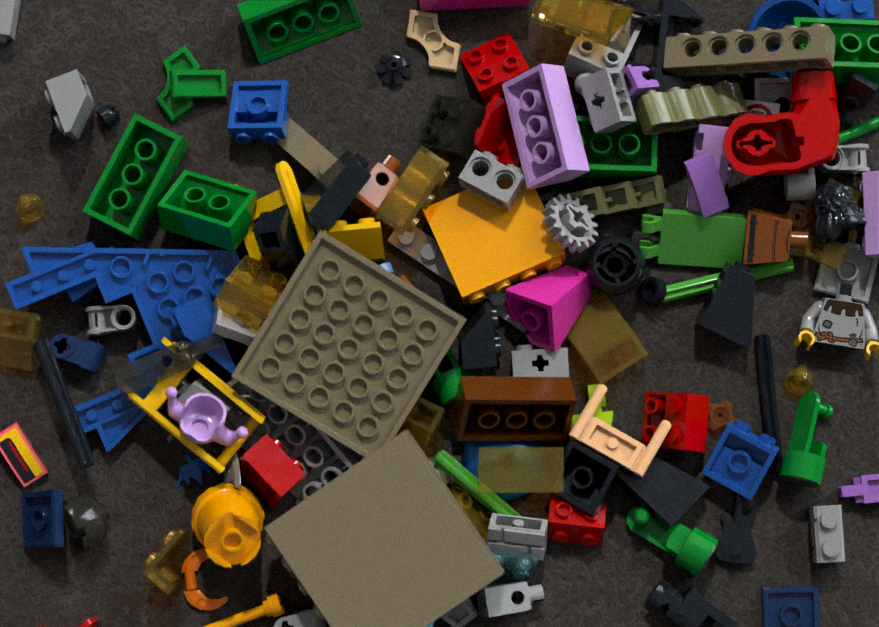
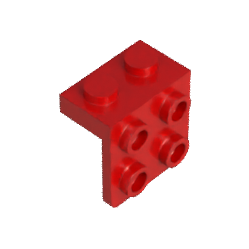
M509 34L499 36L461 55L462 63L478 90L484 108H486V105L492 100L494 95L505 100L502 84L530 70Z
M494 95L492 100L486 105L485 117L481 126L474 134V147L482 153L484 151L492 153L498 158V162L506 166L512 164L520 167V157L506 101Z
M551 492L547 540H553L557 543L571 542L580 543L584 546H601L605 529L607 500L596 515L592 516Z

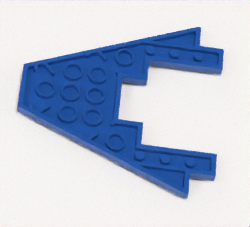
M23 247L21 250L31 273L5 283L15 309L93 278L97 281L105 303L132 293L153 343L127 354L137 377L136 381L127 384V386L143 399L146 398L179 357L161 342L163 337H166L172 343L175 341L198 361L206 354L184 336L181 330L175 331L169 317L174 314L172 311L173 307L203 295L214 318L216 298L220 290L255 303L257 302L236 250L233 252L230 250ZM122 387L74 406L84 433L97 428L106 452L111 451L147 414L128 399L129 396L121 389Z

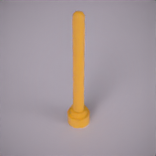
M276 593L267 596V600L262 601V605L203 627H235L265 615L276 618L284 615L285 609L283 604L280 605L282 601L279 594Z

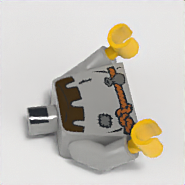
M838 283L835 299L822 297L821 301L814 302L802 316L800 334L794 342L795 346L798 347L801 340L807 342V350H810L814 341L864 349L866 345L865 359L869 360L870 352L873 351L878 354L879 360L877 327L870 311L865 308V305L852 302L854 285Z

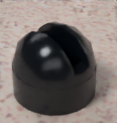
M105 105L96 111L97 116L108 129L113 127L120 119L119 111L112 112L116 108L114 105Z

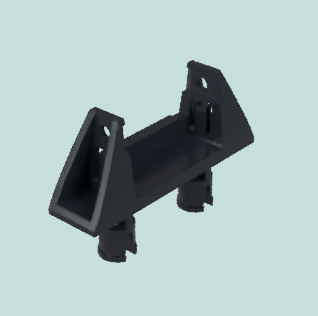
M659 0L657 11L633 7L631 14L640 17H633L630 20V24L652 26L656 30L653 56L650 65L626 61L625 66L631 64L632 67L645 66L649 68V71L646 74H642V76L646 80L654 79L658 81L660 87L656 92H665L672 87L689 89L696 85L697 81L695 80L691 81L668 76V73L663 68L666 37L674 36V21L702 24L705 18L682 0Z

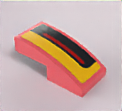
M17 422L0 432V451L24 487L48 473L46 466Z

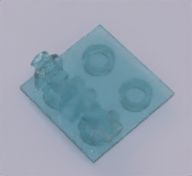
M490 549L505 572L503 574L513 575L514 578L519 580H527L529 577L535 578L539 555Z

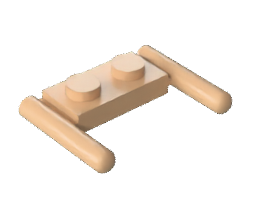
M599 384L570 431L569 436L627 470H631L636 475L643 477L668 434L671 423L667 420L661 421L648 446H644V444L593 417L607 392V387Z

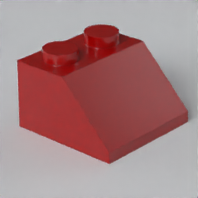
M266 434L242 455L239 467L240 475L274 509L301 482L305 473L303 472L302 465L295 458L290 459L283 451L284 447L280 441L274 437L271 439Z

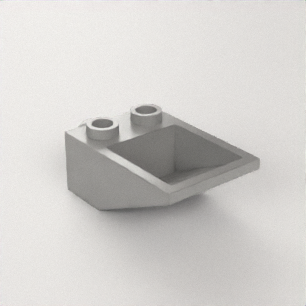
M610 0L593 1L564 63L565 73L567 76L575 79L574 87L579 94L582 95L580 79L604 68H624L643 26L630 24V20L633 17H640L631 14L632 10ZM598 17H602L603 25L613 22L623 30L627 29V33H618V41L611 37L609 47L602 45L599 41L596 42L585 37L590 28L598 27Z

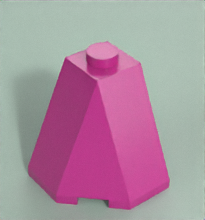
M566 265L511 286L505 290L507 314L514 322L519 320L528 332L525 336L531 344L556 352L591 297V285L586 271Z

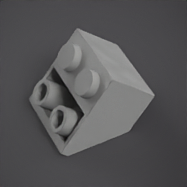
M76 69L45 81L48 89L44 91L49 105L53 106L54 110L57 111L58 115L54 116V120L58 130L63 132L64 136H69L73 141L79 140L95 105L86 79Z

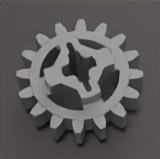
M559 194L545 205L546 208L542 211V214L546 218L542 220V223L548 225L549 228L546 230V233L552 234V241L554 243L557 241L561 243V249L564 250L568 247L570 253H574L576 250L581 253L595 243L594 239L598 236V233L594 229L598 227V224L592 222L591 219L594 217V214L587 211V205L581 206L579 204V198L572 201L570 194L564 197Z

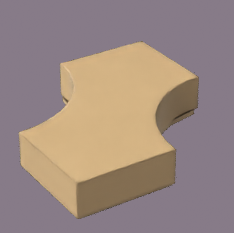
M410 10L406 38L417 41L426 50L429 57V69L456 73L461 45L450 41L443 35L438 25V14Z

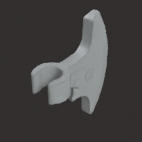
M235 453L225 466L223 471L224 481L221 483H234L236 488H241L239 461Z

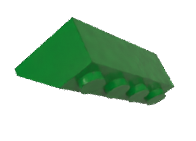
M247 0L237 4L260 65L362 26L354 0Z
M793 17V26L801 28L810 27L811 24L815 23L829 26L836 37L834 68L789 71L791 82L792 74L825 70L833 72L835 84H847L856 71L879 85V20ZM808 42L803 43L798 50L804 49Z

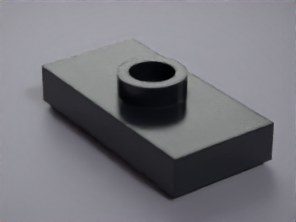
M856 71L836 101L840 122L849 128L852 127L879 87Z

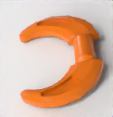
M202 548L192 552L183 563L181 573H185L187 590L184 592L187 601L200 610L211 611L224 605L228 597L210 599L200 590H196L195 571H198L203 561L210 558L207 555L206 549Z

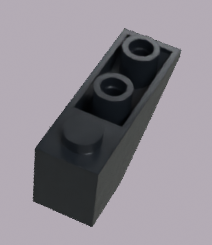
M288 209L261 212L253 228L260 253L281 283L287 285L303 259Z

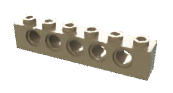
M820 23L801 28L787 25L782 29L773 30L759 27L755 31L732 29L728 33H717L714 31H705L701 35L678 33L676 36L666 37L663 68L670 76L679 78L834 68L836 36L829 26ZM808 42L804 49L798 50L803 43ZM781 44L779 49L771 52L775 45ZM753 46V49L750 52L745 53V50L748 47ZM726 48L723 54L718 55L721 49ZM696 50H700L696 56L691 57Z

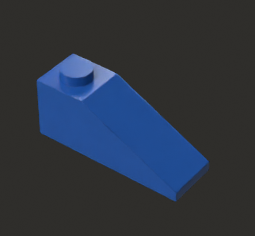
M199 295L173 307L172 311L174 314L169 317L175 331L181 330L184 336L233 374L236 369L222 336L212 332L214 318L204 296Z

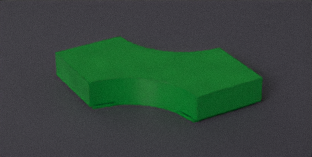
M185 45L163 60L167 70V83L163 92L156 98L172 122L195 107L192 99H171L169 71L201 69Z

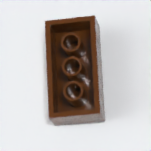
M460 376L452 413L457 441H566L577 402L571 377Z

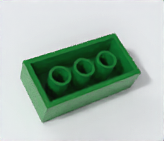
M134 113L88 199L83 212L97 221L139 241L190 144L182 136Z
M576 115L590 169L589 172L576 178L640 180L656 176L657 135H644L638 117H636V122L614 132L594 133L589 116Z

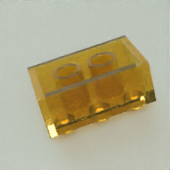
M536 0L532 17L539 19V24L555 29L557 25L565 28L564 32L569 35L580 37L582 33L591 36V42L606 45V42L618 39L633 14L634 8L611 0Z
M421 145L376 213L375 221L380 222L382 226L401 236L406 231L411 234L420 220L416 217L421 207L427 210L435 197L431 192L436 185L442 187L450 175V172L446 170L449 163Z

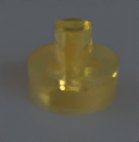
M33 193L23 194L15 204V211L22 221L34 222L44 214L45 205L38 195Z
M799 365L787 371L784 385L788 391L803 395L805 392L811 391L814 376L807 370L806 366Z

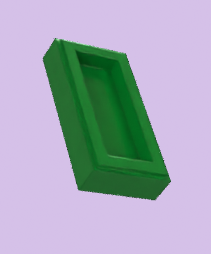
M226 70L169 71L171 99L227 97Z

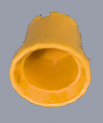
M221 483L208 488L197 498L191 514L192 530L197 540L205 547L207 555L216 564L227 568H232L231 565L240 563L243 566L256 557L261 546L260 534L263 530V520H265L264 510L259 498L249 488L242 485L241 488H236L234 483Z

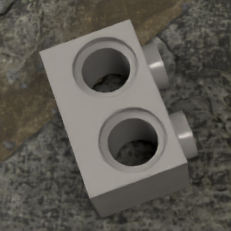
M474 150L458 177L461 187L508 212L525 185L524 175L518 167L512 164L506 166L498 162V158L487 151L481 153ZM478 168L488 169V173L484 176H476L474 174ZM504 180H509L513 183L508 189L498 187L499 183Z

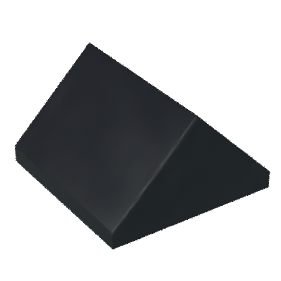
M570 439L546 489L590 515L595 516L615 490L620 466L574 439Z

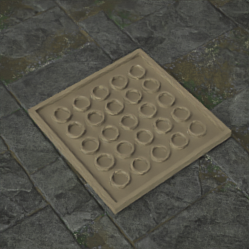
M320 230L231 377L366 458L395 437L467 319Z

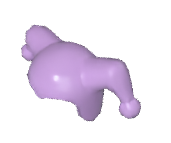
M167 388L165 395L168 398V414L179 423L182 434L190 442L206 444L213 441L221 445L232 446L240 438L244 439L248 435L246 427L240 426L236 431H231L224 425L227 416L226 407L216 396L209 393H198L188 398L183 405L176 398L178 394L176 388Z

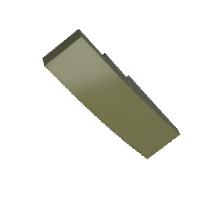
M660 175L569 193L572 201L579 198L581 206H588L587 211L594 214L593 218L667 203L663 178Z

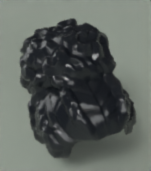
M841 183L829 186L825 184L820 186L815 196L812 197L813 203L811 207L816 215L813 231L817 239L824 244L831 242L847 244L849 241L848 233L851 230L861 231L867 225V219L862 208L855 205V200L852 199V193L848 190L847 186Z

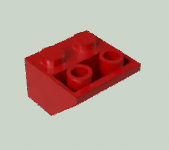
M645 392L641 443L647 447L661 421L667 420L671 423V428L659 449L705 452L710 396L691 393Z

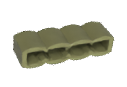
M726 80L720 81L714 86L697 84L690 89L672 87L665 92L648 90L642 93L634 104L644 135H657L668 131L679 132L692 128L697 129L699 124L714 126L730 125L735 118L749 113L739 83H729Z

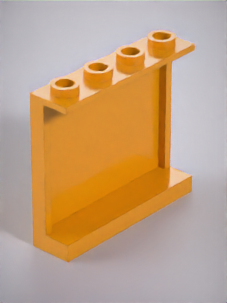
M504 180L499 183L498 187L508 189L513 183L509 180ZM526 182L509 212L469 190L460 192L422 209L464 304L468 302L476 304L486 298L485 295L491 292L501 293L511 287L512 283L519 280L524 282L537 276V272L546 268L548 271L554 270L563 264L562 261L566 260L565 251L561 249V243L558 241L554 243L552 241V234L546 233L549 227L542 223V220L546 218L542 214L545 208L536 189H527Z

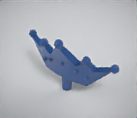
M189 453L184 455L188 464L180 468L176 488L180 487L179 484L183 480L186 481V484H190V477L199 481L200 485L203 484L202 473L203 470H206L207 473L211 472L209 465L200 457L192 460Z

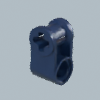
M62 333L55 335L50 341L54 355L58 359L94 373L98 372L106 350L105 346ZM67 340L66 344L70 346L69 351L64 350L60 354L57 345L58 343L63 344Z

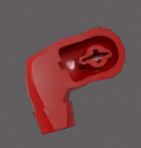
M820 70L792 74L790 104L793 107L791 112L774 115L745 114L735 118L723 137L722 151L725 160L736 171L748 176L788 175L831 162L835 158L838 147L840 128L836 103L838 98L833 72Z

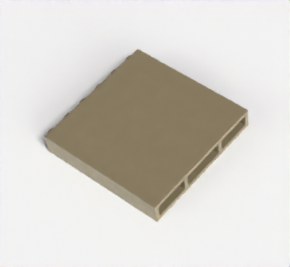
M405 430L264 527L267 532L265 537L274 549L278 548L283 555L281 561L289 572L293 571L299 579L297 582L298 587L305 596L310 595L315 603L313 608L320 619H326L331 627H426L505 572L409 430Z

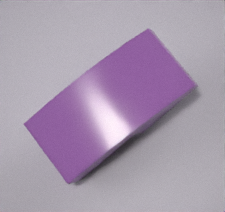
M707 152L685 161L687 177L690 186L694 190L700 214L705 218L729 208L726 193L712 154Z

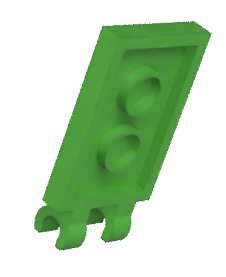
M663 209L662 216L643 214L641 222L642 232L654 233L660 231L659 241L641 239L639 247L645 259L658 256V264L723 268L726 261L733 265L736 260L742 263L747 215L717 212L704 218L699 211Z

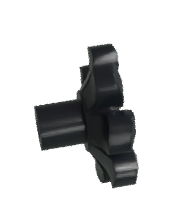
M398 50L392 52V57L387 53L381 56L380 59L384 64L377 65V72L384 74L382 81L385 84H389L393 79L395 85L398 86L403 84L402 77L409 78L411 76V69L406 68L411 64L409 57L401 59V52Z

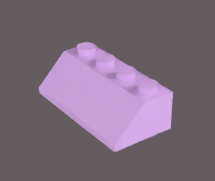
M541 63L503 83L502 88L527 189L570 181L589 172L590 169L564 66Z

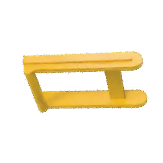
M281 161L275 166L281 189L256 200L249 230L243 239L268 310L274 307L283 290L278 291L271 268L260 253L253 232L254 221L259 218L261 212L276 211L288 205L305 254L316 238L293 171L285 161Z
M163 337L161 342L179 356L145 399L127 385H124L121 389L129 396L128 399L220 474L257 426L264 422L266 416L175 341L172 343L166 337ZM192 368L251 415L250 419L243 426L247 428L248 435L244 439L240 438L232 446H227L217 459L199 444L190 442L185 438L181 430L158 411L168 399L165 395L167 388H177Z

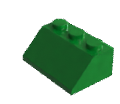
M184 170L157 204L161 229L234 252L248 233L258 196L257 191Z

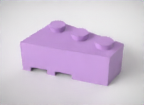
M699 124L694 132L692 158L710 152L725 190V184L730 182L731 168L728 167V162L724 158L722 142L725 132L729 127ZM689 184L686 210L699 211L694 190Z

